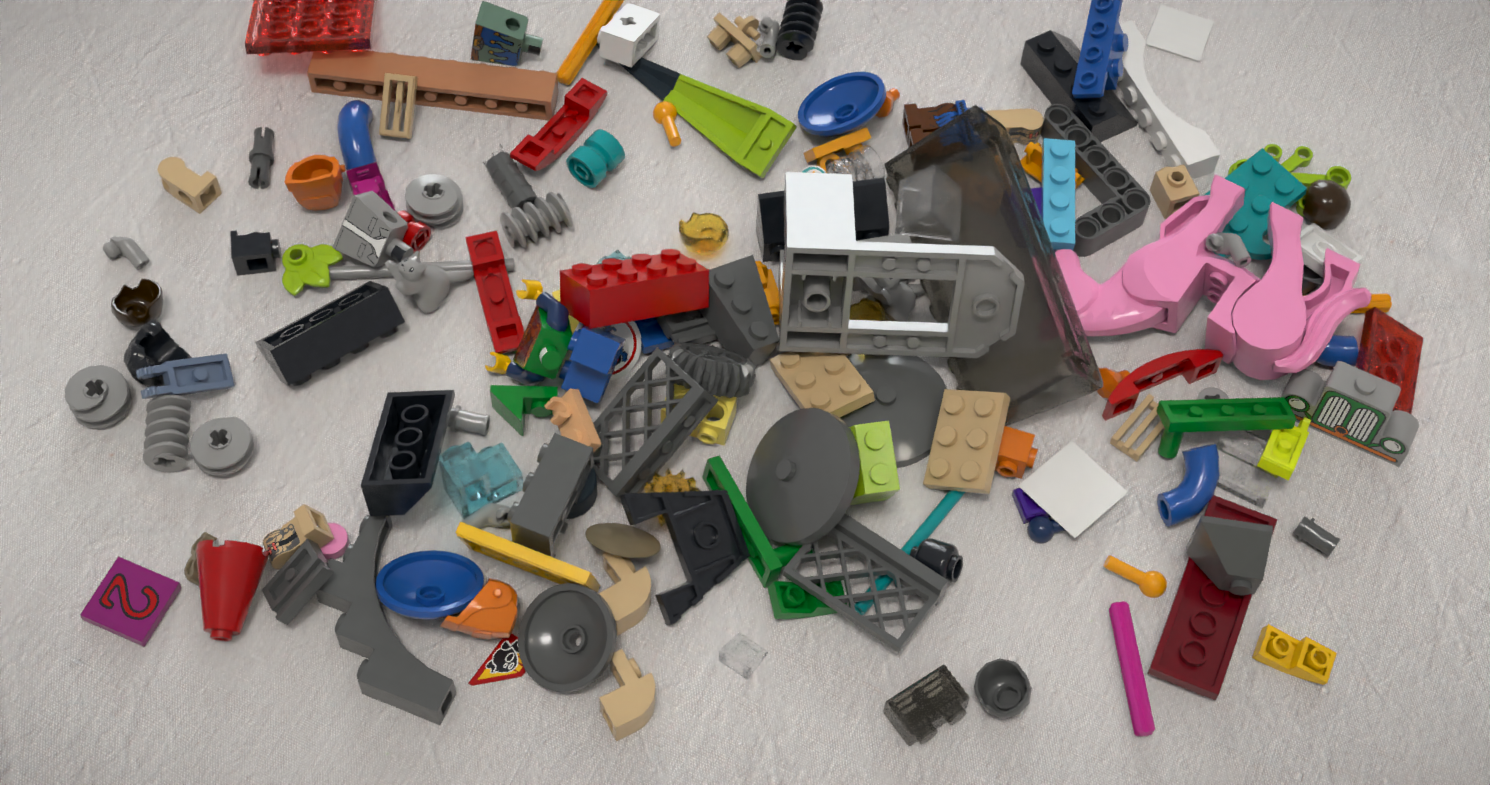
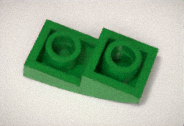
M773 581L767 587L775 619L809 618L838 613L793 582ZM841 581L825 583L826 592L832 596L845 595Z

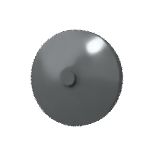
M850 354L846 356L873 390L875 401L840 418L849 427L858 424L889 421L897 468L915 464L929 456L944 389H947L937 371L917 356Z
M803 408L782 417L761 439L754 452L747 474L746 500L766 537L786 545H806L822 538L841 520L853 499L860 471L858 445L849 426L838 416L822 409Z

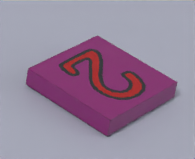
M118 556L80 616L82 620L145 647L182 587L180 582Z

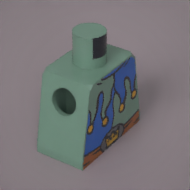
M482 1L475 23L470 60L518 66L522 52L540 55L543 38L526 34L529 21L526 16Z

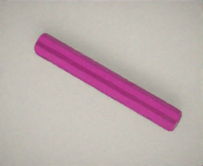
M1125 601L1114 602L1109 608L1134 734L1139 737L1149 736L1153 734L1155 725L1129 604Z

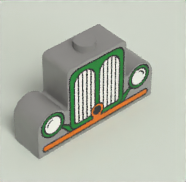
M1342 361L1336 362L1327 381L1322 380L1317 373L1308 369L1292 373L1281 397L1286 399L1297 418L1296 422L1299 423L1306 417L1311 420L1309 428L1397 467H1400L1406 458L1419 428V422L1413 415L1400 410L1392 411L1401 391L1399 386Z

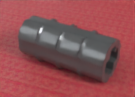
M500 152L492 156L487 161L486 168L494 183L500 189L501 194L507 200L508 205L512 209L519 207L522 210L526 202H531L534 205V200L538 197L533 191L532 185H529L524 174L517 167V163L510 158V154Z

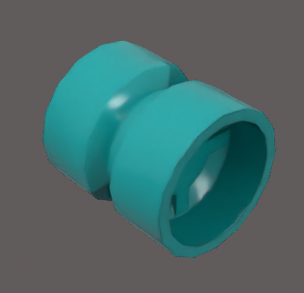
M602 129L596 130L585 140L584 146H579L566 159V165L573 177L588 188H595L606 178V171H613L625 159V152L619 141L612 134Z

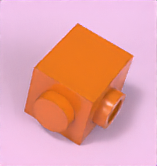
M1004 426L995 471L1005 477L1022 479L1025 468H1033L1038 451V449L1032 447L1035 434Z

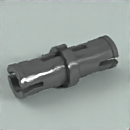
M262 127L254 130L253 149L249 152L251 169L248 183L255 189H258L259 178L261 180V189L269 186L270 166L274 163L272 145L275 133L268 127H265L264 138L261 136Z

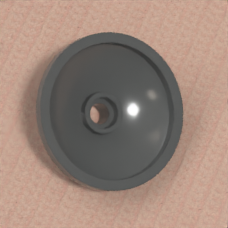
M559 584L539 594L527 608L518 633V651L528 675L542 687L558 692L577 691L595 682L608 667L616 646L617 631L612 610L600 594L591 588L579 584ZM581 635V643L577 646L576 639Z

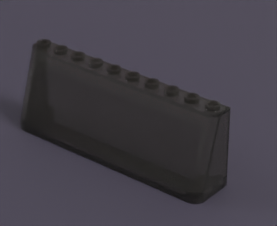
M974 105L884 164L888 175L886 182L894 193L896 199L894 203L895 208L903 219L905 225L903 232L909 233L912 243L994 246L1024 275L1025 284L1016 334L1006 341L1000 339L990 345L989 352L979 358L949 357L947 359L948 367L955 375L958 383L956 390L1006 393L1010 397L1004 426H1009L1089 395L1102 388V376L1013 140L1003 124L977 105ZM920 279L921 286L928 294L931 303L929 305L931 315L937 323H948L954 280Z

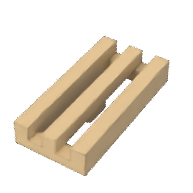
M385 73L379 135L412 138L418 77ZM395 80L397 81L393 130H388L392 82ZM405 82H408L404 130L402 132L400 131L404 86Z
M1151 394L1146 396L1110 440V444L1136 462H1138L1165 428L1162 421H1160L1136 451L1131 448L1158 416L1156 412L1158 403L1153 401L1154 396ZM1148 408L1152 410L1126 442H1122V438Z

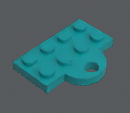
M1262 148L1224 178L1245 189L1244 205L1235 213L1222 232L1239 235L1251 259L1254 260L1272 259L1271 246L1263 240V237L1268 234L1270 204L1274 202L1288 209L1306 195L1307 188ZM1218 254V255H1220V256H1222V257H1225V258H1228V257L1231 256V255H1225V254Z

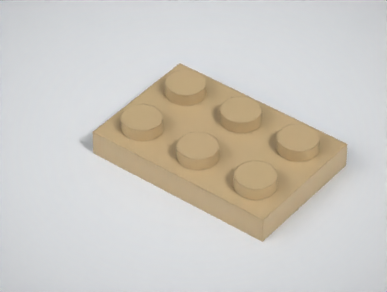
M786 351L769 359L771 369L801 409L818 408L840 418L875 401L873 390L844 353Z
M944 389L923 485L929 489L990 494L1010 397L1006 393Z

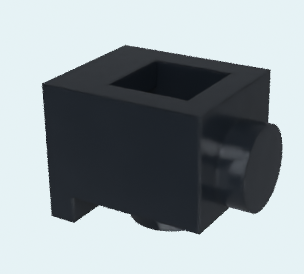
M237 230L230 231L231 258L237 276L276 271V258H281L279 239H272L270 232H253L247 235H238Z

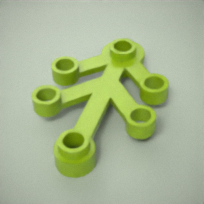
M1276 144L1265 146L1264 150L1267 153L1275 154L1276 156L1272 157L1279 162L1282 156V149ZM1305 146L1296 148L1294 154L1281 164L1304 186H1309L1316 180H1332L1344 186L1347 190L1351 181L1350 172L1341 166L1329 168L1326 175L1293 172L1298 167H1307L1312 160L1313 152ZM1241 159L1232 164L1228 175L1248 159ZM1301 198L1296 202V211L1300 216L1305 217L1303 215L1305 200Z

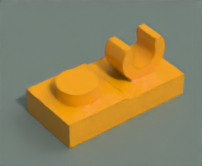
M865 127L812 148L803 154L807 163L818 159L816 166L823 168L828 173L825 166L827 160L833 163L835 170L841 168L842 160L836 153L845 150L846 155L862 150L864 149L862 143L871 139L868 128Z

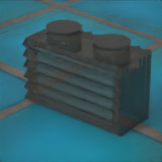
M943 664L887 700L883 713L908 746H912L916 742L924 744L937 734L938 727L945 723L953 725L966 715V708L970 697L964 688L961 687L960 683L956 681L951 671L947 669V666Z

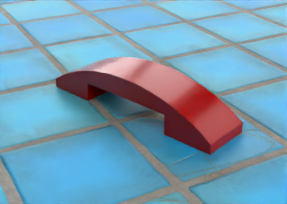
M581 78L564 96V105L534 137L528 134L510 152V158L534 171L541 170L553 163L583 133L603 104L607 91Z
M495 230L465 237L481 306L494 351L499 354L516 351L524 335V329L514 300L498 232Z
M1185 350L1167 354L1143 364L1127 375L1116 386L1107 400L1102 417L1107 421L1134 409L1140 392L1179 375H1183L1188 384H1191L1216 373L1224 355L1220 350Z

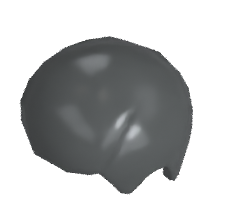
M999 658L987 662L977 672L974 684L975 694L986 712L997 718L1008 719L1016 716L1030 703L1032 691L1030 681L1019 664L1014 661Z

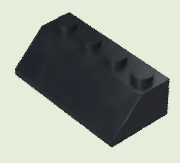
M1049 30L1025 41L1020 65L1052 105L1062 104L1067 106L1100 142L1137 126V120L1112 90H1104L1102 97L1074 98L1072 90L1081 51L1070 38Z
M884 177L853 181L856 241L888 236L890 226ZM784 191L758 194L756 235L763 262H779L780 250H785Z
M368 281L255 343L281 382L288 386L291 384L299 386L312 378L311 373L321 368L327 370L338 365L341 362L340 358L350 352L357 354L370 346L368 342L379 336L380 338H386L398 331L397 326L403 324L405 320L389 288Z
M454 390L387 393L361 482V489L370 516L405 515L432 488L455 398Z

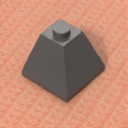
M1202 515L1186 546V554L1220 590H1227L1232 594L1240 596L1254 595L1263 581L1273 526Z

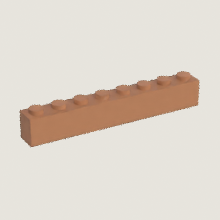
M315 44L307 71L311 92L382 101L385 73L418 77L415 105L547 121L554 116L559 93L557 73L544 70L518 69L516 67L493 66L484 63L476 64L456 60L434 59L425 56L401 55L392 52L384 53L365 49L342 48L333 45ZM395 80L392 82L391 102L396 100L397 81ZM405 82L403 103L405 104L407 101L408 82Z

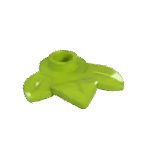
M296 244L289 247L282 256V264L285 268L282 277L284 288L290 294L296 296L304 288L305 284L320 288L330 287V271L328 266L340 262L343 259L341 253L326 244L314 247Z

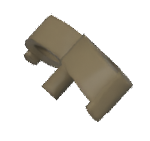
M204 532L191 547L192 556L184 568L185 577L188 581L199 586L196 559L197 544L205 540L215 541L218 538Z

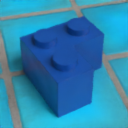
M584 326L582 329H578V331L575 330L567 348L572 351L570 356L572 361H565L559 378L564 380L561 388L566 391L570 388L578 389L583 398L599 403L606 391L626 339L600 328L589 329Z

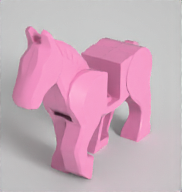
M1214 175L1210 195L1194 197L1161 223L1160 240L1148 244L1131 254L1120 270L1102 284H1098L1081 269L1080 260L1075 251L1071 249L1056 251L1049 260L1048 318L1038 325L1040 331L1038 337L1042 343H1046L1067 333L1093 337L1114 336L1151 327L1177 333L1202 295H1205L1212 303L1216 304L1207 317L1205 349L1220 350L1224 355L1222 360L1227 364L1233 361L1236 368L1246 376L1258 380H1275L1288 373L1300 372L1314 363L1326 348L1342 320L1354 310L1367 307L1372 297L1370 291L1365 287L1353 288L1358 277L1360 264L1328 248L1325 250L1323 261V284L1318 290L1303 296L1304 262L1300 236L1304 218L1274 202L1270 204L1268 214V239L1271 246L1272 262L1262 279L1244 267H1237L1232 260L1209 251L1206 247L1207 237L1212 233L1217 234L1223 231L1235 213L1244 205L1245 189L1218 175Z

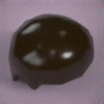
M1316 180L1307 187L1306 195L1302 197L1305 200L1303 215L1311 223H1315L1323 229H1335L1342 223L1351 208V200L1344 186L1332 180Z
M141 279L138 286L130 288L125 284L119 294L112 298L111 311L123 325L130 327L143 326L152 319L157 320L160 317L163 308V291L157 282L149 279Z

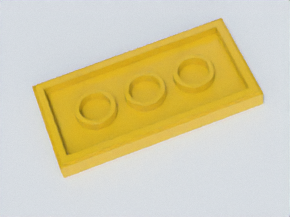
M460 522L455 532L456 536L470 550L558 584H579L591 588L597 593L601 586L592 573L466 523Z

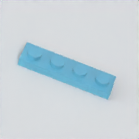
M1044 138L1042 144L1041 248L1073 250L1075 246V141Z

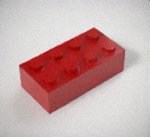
M664 249L661 251V254L657 255L634 254L632 259L626 260L609 258L604 259L602 264L596 265L586 263L574 264L572 269L560 270V303L568 309L570 316L589 329L708 308L709 269L698 264L695 259L681 254L677 249Z

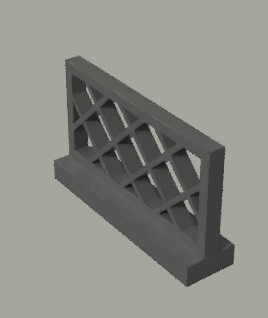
M657 347L593 423L602 444L600 456L594 457L593 468L596 476L618 498L626 493H641L719 400ZM662 360L666 364V378L652 380V370ZM673 371L676 372L679 376L674 377ZM686 381L691 386V389L683 398L674 399V384ZM666 385V401L652 403V387ZM644 388V404L630 406L631 395L634 391ZM666 408V418L660 425L652 426V410ZM644 411V427L630 429V413ZM623 414L622 430L609 432V421L612 417ZM644 434V444L638 451L630 452V436ZM622 437V453L608 455L609 439ZM622 460V470L612 480L608 476V462Z
M845 513L836 526L826 534L836 541L838 550L819 552L818 540L803 545L783 569L782 575L899 653L934 605L937 606L946 592L948 580ZM813 548L814 553L808 554L810 550ZM845 557H861L865 560L867 569L848 572ZM840 558L842 572L823 575L820 560ZM815 561L818 576L804 577L796 572L795 569L800 563ZM888 575L894 579L896 589L877 591L874 576ZM868 577L871 592L852 594L849 579ZM844 580L847 595L832 596L826 592V582ZM917 594L926 600V603L921 609L906 610L903 595ZM898 596L900 611L882 614L879 599ZM873 599L875 615L862 616L855 611L854 602ZM914 617V619L909 624L908 618ZM902 619L905 630L896 639L885 631L883 621Z

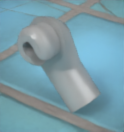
M764 17L758 26L759 31L765 33L760 48V53L765 58H770L774 55L780 28L776 20L773 21L770 17Z
M487 503L462 520V522L478 529L485 525L506 528L510 526L507 518L511 508L506 505Z

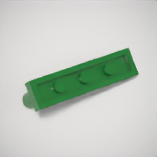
M1284 397L1161 400L1158 403L1156 412L1165 428L1158 447V453L1165 458H1175L1185 432L1293 429L1297 418Z
M720 455L707 459L702 478L709 491L727 490L750 553L748 560L763 587H768L773 581L778 580L782 568L786 567L803 545L791 546L785 544L773 549Z

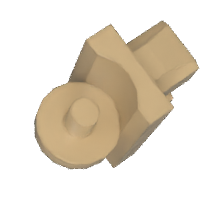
M720 12L713 18L717 26L713 28L707 38L719 51L730 41L735 45L726 53L733 64L740 68L750 59L757 63L762 58V55L756 50V43L750 39L751 37L756 41L761 36L757 31L759 21L754 16H748L745 19L741 16L736 17L734 23L738 28Z

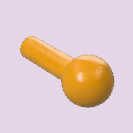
M662 101L654 107L653 118L657 123L663 125L670 145L675 147L681 144V138L674 122L677 117V110L672 103Z
M1111 555L1105 560L1104 568L1138 584L1145 596L1158 598L1165 593L1167 581L1160 572H1143Z

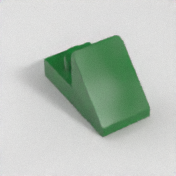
M490 385L492 408L521 436H524L525 414H532L537 417L553 415L552 410L546 409L544 405L552 397H559L558 387Z

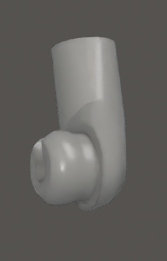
M1219 232L1217 234L1212 233L1207 237L1206 247L1209 251H1214L1217 254L1231 255L1235 265L1240 268L1251 263L1252 259L1239 235Z
M115 236L110 238V242L105 243L103 246V251L108 258L116 259L119 255L126 256L137 270L150 262L149 258L131 238Z

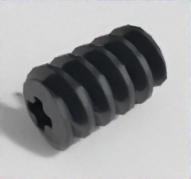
M787 0L776 41V49L782 56L792 60H802L806 58L808 52L813 50L814 41L817 36L816 32L818 31L824 8L820 0Z

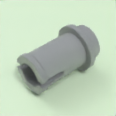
M457 405L456 408L451 410L447 427L451 428L452 432H456L459 429L486 436L490 415L461 410V406Z

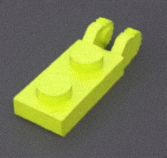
M1304 417L1298 426H1294L1293 429L1272 430L1257 466L1289 481L1309 432L1307 430L1311 420Z

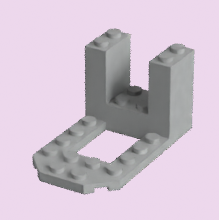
M786 172L784 188L785 250H780L778 271L779 351L979 358L989 352L990 345L1000 339L1006 341L1016 334L1025 284L1024 275L994 246L856 241L852 174ZM853 278L954 280L948 323L849 320Z

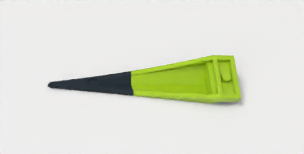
M641 57L632 68L618 63L662 101L672 103L681 117L737 164L762 179L797 128L794 123L770 108L730 94Z

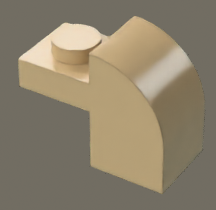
M604 552L603 568L614 585L599 594L605 599L612 610L618 636L637 625L648 613L651 605V578L646 566L636 571L628 557Z
M622 649L614 652L610 661V670L620 688L599 697L600 712L616 741L643 728L651 719L656 703L655 681L652 673L642 677L634 658L628 660Z

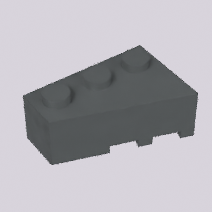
M751 255L709 269V307L699 309V311L707 319L709 326L715 331V335L726 350L735 351L736 354L743 355L744 358L750 359L755 366L765 363L780 340L754 256Z
M554 433L549 444L544 443L537 458L539 465L535 473L529 472L522 488V491L525 493L520 503L516 501L513 503L507 521L510 522L512 542L553 558L556 556V554H553V545L559 532L565 534L568 523L565 520L573 504L578 503L594 464L592 447Z

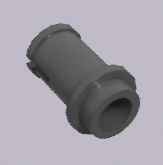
M1304 516L1293 532L1298 536L1297 540L1301 541L1303 539L1329 557L1340 541V538L1335 537L1314 523L1315 519L1313 517L1310 520Z

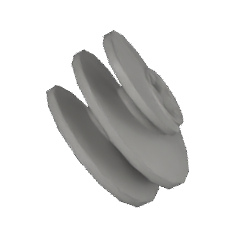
M429 174L416 178L406 188V209L418 222L421 221L433 227L444 229L451 227L460 220L463 213V195L460 187L452 179L443 175Z
M97 365L84 368L73 375L65 387V399L70 410L75 415L78 423L87 428L102 429L113 426L123 419L130 409L132 401L130 388L124 376L112 367Z
M237 417L212 419L202 424L194 432L190 441V448L193 459L201 471L210 475L225 476L235 473L246 465L252 456L254 442L250 428L243 420Z

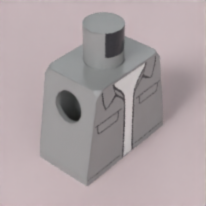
M373 191L354 195L333 244L335 250L372 267L385 265L386 261H393L394 259L400 263L405 258L412 256L414 252L412 247L402 241L408 225L398 213Z

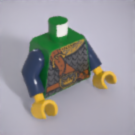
M522 279L521 281L526 284L527 291L516 290V295L520 299L536 300L534 312L515 353L513 362H511L507 355L490 352V355L495 356L496 364L493 367L485 365V369L502 375L506 374L508 377L525 385L535 386L544 381L545 377L553 380L556 378L568 351L567 348L572 337L568 309L549 293L543 292L541 282Z

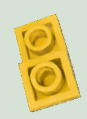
M1268 624L1261 630L1252 658L1286 674L1325 685L1328 683L1337 653L1308 637L1297 640Z

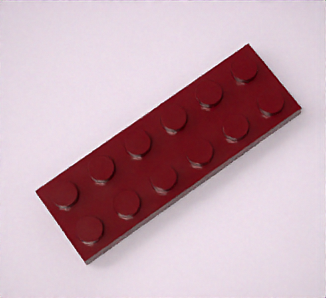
M1215 495L1208 502L1204 516L1270 525L1273 526V532L1278 520ZM1189 557L1147 674L1216 701L1252 594L1240 596L1232 594L1227 590H1220Z

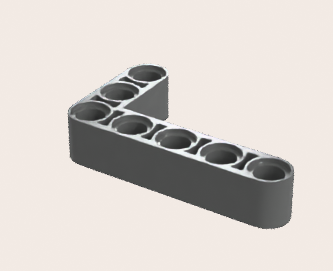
M1062 104L1050 105L1046 109L1043 118L1042 139L1075 141V168L1085 178L1083 184L1101 203L1098 207L1075 220V246L1073 251L1079 257H1087L1142 226L1151 200L1141 185L1067 106Z

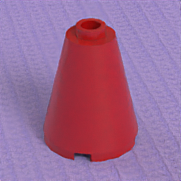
M214 540L201 541L196 547L203 631L210 633V639L232 641V636L240 635L267 564L269 551L263 552V547L247 542L225 540L224 545L213 547Z

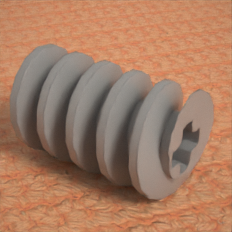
M549 192L546 195V200L538 197L534 200V205L531 202L524 203L523 210L519 207H514L511 210V215L508 212L500 214L502 229L513 248L515 247V241H518L523 248L527 247V236L535 243L538 242L537 232L539 231L546 238L550 237V226L557 233L561 232L560 222L562 221L569 228L573 226L569 208L560 193L556 195L553 192Z
M161 395L148 402L143 460L150 468L162 472H177L186 468L188 463L184 458L188 455V449L185 446L189 443V437L186 434L190 430L187 422L191 418L188 411L191 408V402L186 397L180 395Z

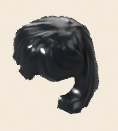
M152 319L144 324L131 340L124 354V363L131 376L137 382L146 387H158L164 384L163 375L148 379H138L136 370L161 365L166 361L192 357L185 349L179 347V344L162 328L161 323Z

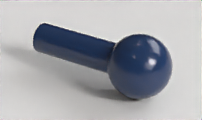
M1044 516L1033 518L1027 526L1029 538L1040 544L1050 541L1054 533L1066 531L1055 520H1050Z

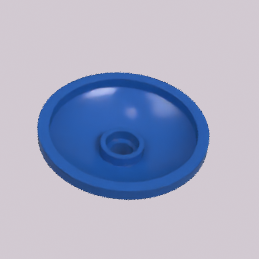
M852 72L834 77L819 85L803 100L798 110V120L802 128L813 135L832 137L850 133L862 127L878 113L886 98V87L878 75L870 72Z
M436 550L419 551L400 556L386 564L376 578L377 596L386 607L405 617L424 620L446 618L447 615L453 616L462 612L484 587L482 570L475 562L456 553Z

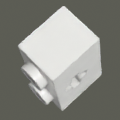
M627 3L619 12L614 14L612 20L606 26H602L597 36V42L600 44L599 56L632 68L658 40L660 14Z

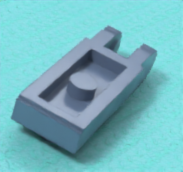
M226 353L166 361L161 365L136 370L138 379H148L163 375L164 386H152L141 390L142 399L155 398L161 395L181 396L228 389L235 386Z

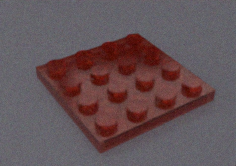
M254 0L245 39L246 54L267 56L272 53H288L297 55L303 52L331 53L342 50L361 52L371 49L377 0Z

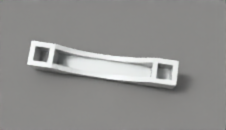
M1132 20L1121 23L1120 26L1123 33H1126L1128 36V50L1123 52V75L1118 77L1117 84L1123 92L1126 103L1131 105L1136 112L1140 125L1146 128L1152 137L1155 148L1160 150L1165 157L1168 167L1184 164L1192 180L1214 173L1220 152L1206 131L1190 125L1177 117L1155 95L1147 80L1144 69L1146 41Z

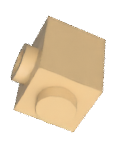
M1184 164L1176 167H1164L1156 171L1150 187V192L1164 219H1167L1200 194Z

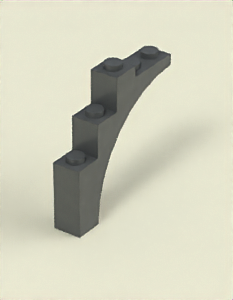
M366 515L361 522L357 540L345 550L343 562L330 558L327 566L334 573L316 592L318 601L321 604L344 612L338 618L335 626V633L340 648L367 658L362 661L357 672V679L362 694L441 725L456 696L454 682L452 679L430 669L412 655L391 631L382 613L376 593V578L382 550L393 524L390 516Z

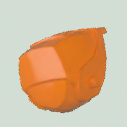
M312 155L302 159L300 162H295L288 169L284 182L288 191L292 192L297 202L306 209L315 211L327 210L338 206L340 202L342 182H344L342 172H345L346 168L344 164L339 165V161L334 156Z
M489 578L486 585L459 616L447 615L440 627L454 632L459 631L470 634L471 637L488 640L491 638H509L518 615L517 592L510 584Z

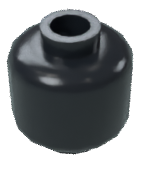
M926 538L920 543L919 547L914 546L910 552V556L947 579V586L951 582L958 580L963 567V557L959 555L955 545L933 538Z

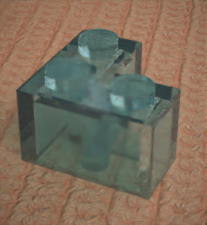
M468 441L460 446L454 445L448 448L439 457L444 490L463 520L487 503L497 504L522 491V472L502 442L495 446L485 447L476 453Z

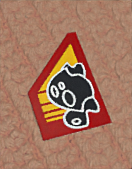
M511 633L509 638H502L468 684L475 686L522 677L526 670L521 662L518 651V637Z

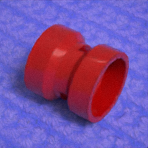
M406 210L398 211L397 213L408 225L402 241L414 249V254L416 251L423 249L431 235V228L421 221L416 222L414 216Z

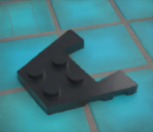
M727 490L626 493L619 496L630 525H636L663 514L687 580L683 584L655 595L666 625L676 623L684 612L691 606H695L705 593L715 584H719L750 556Z

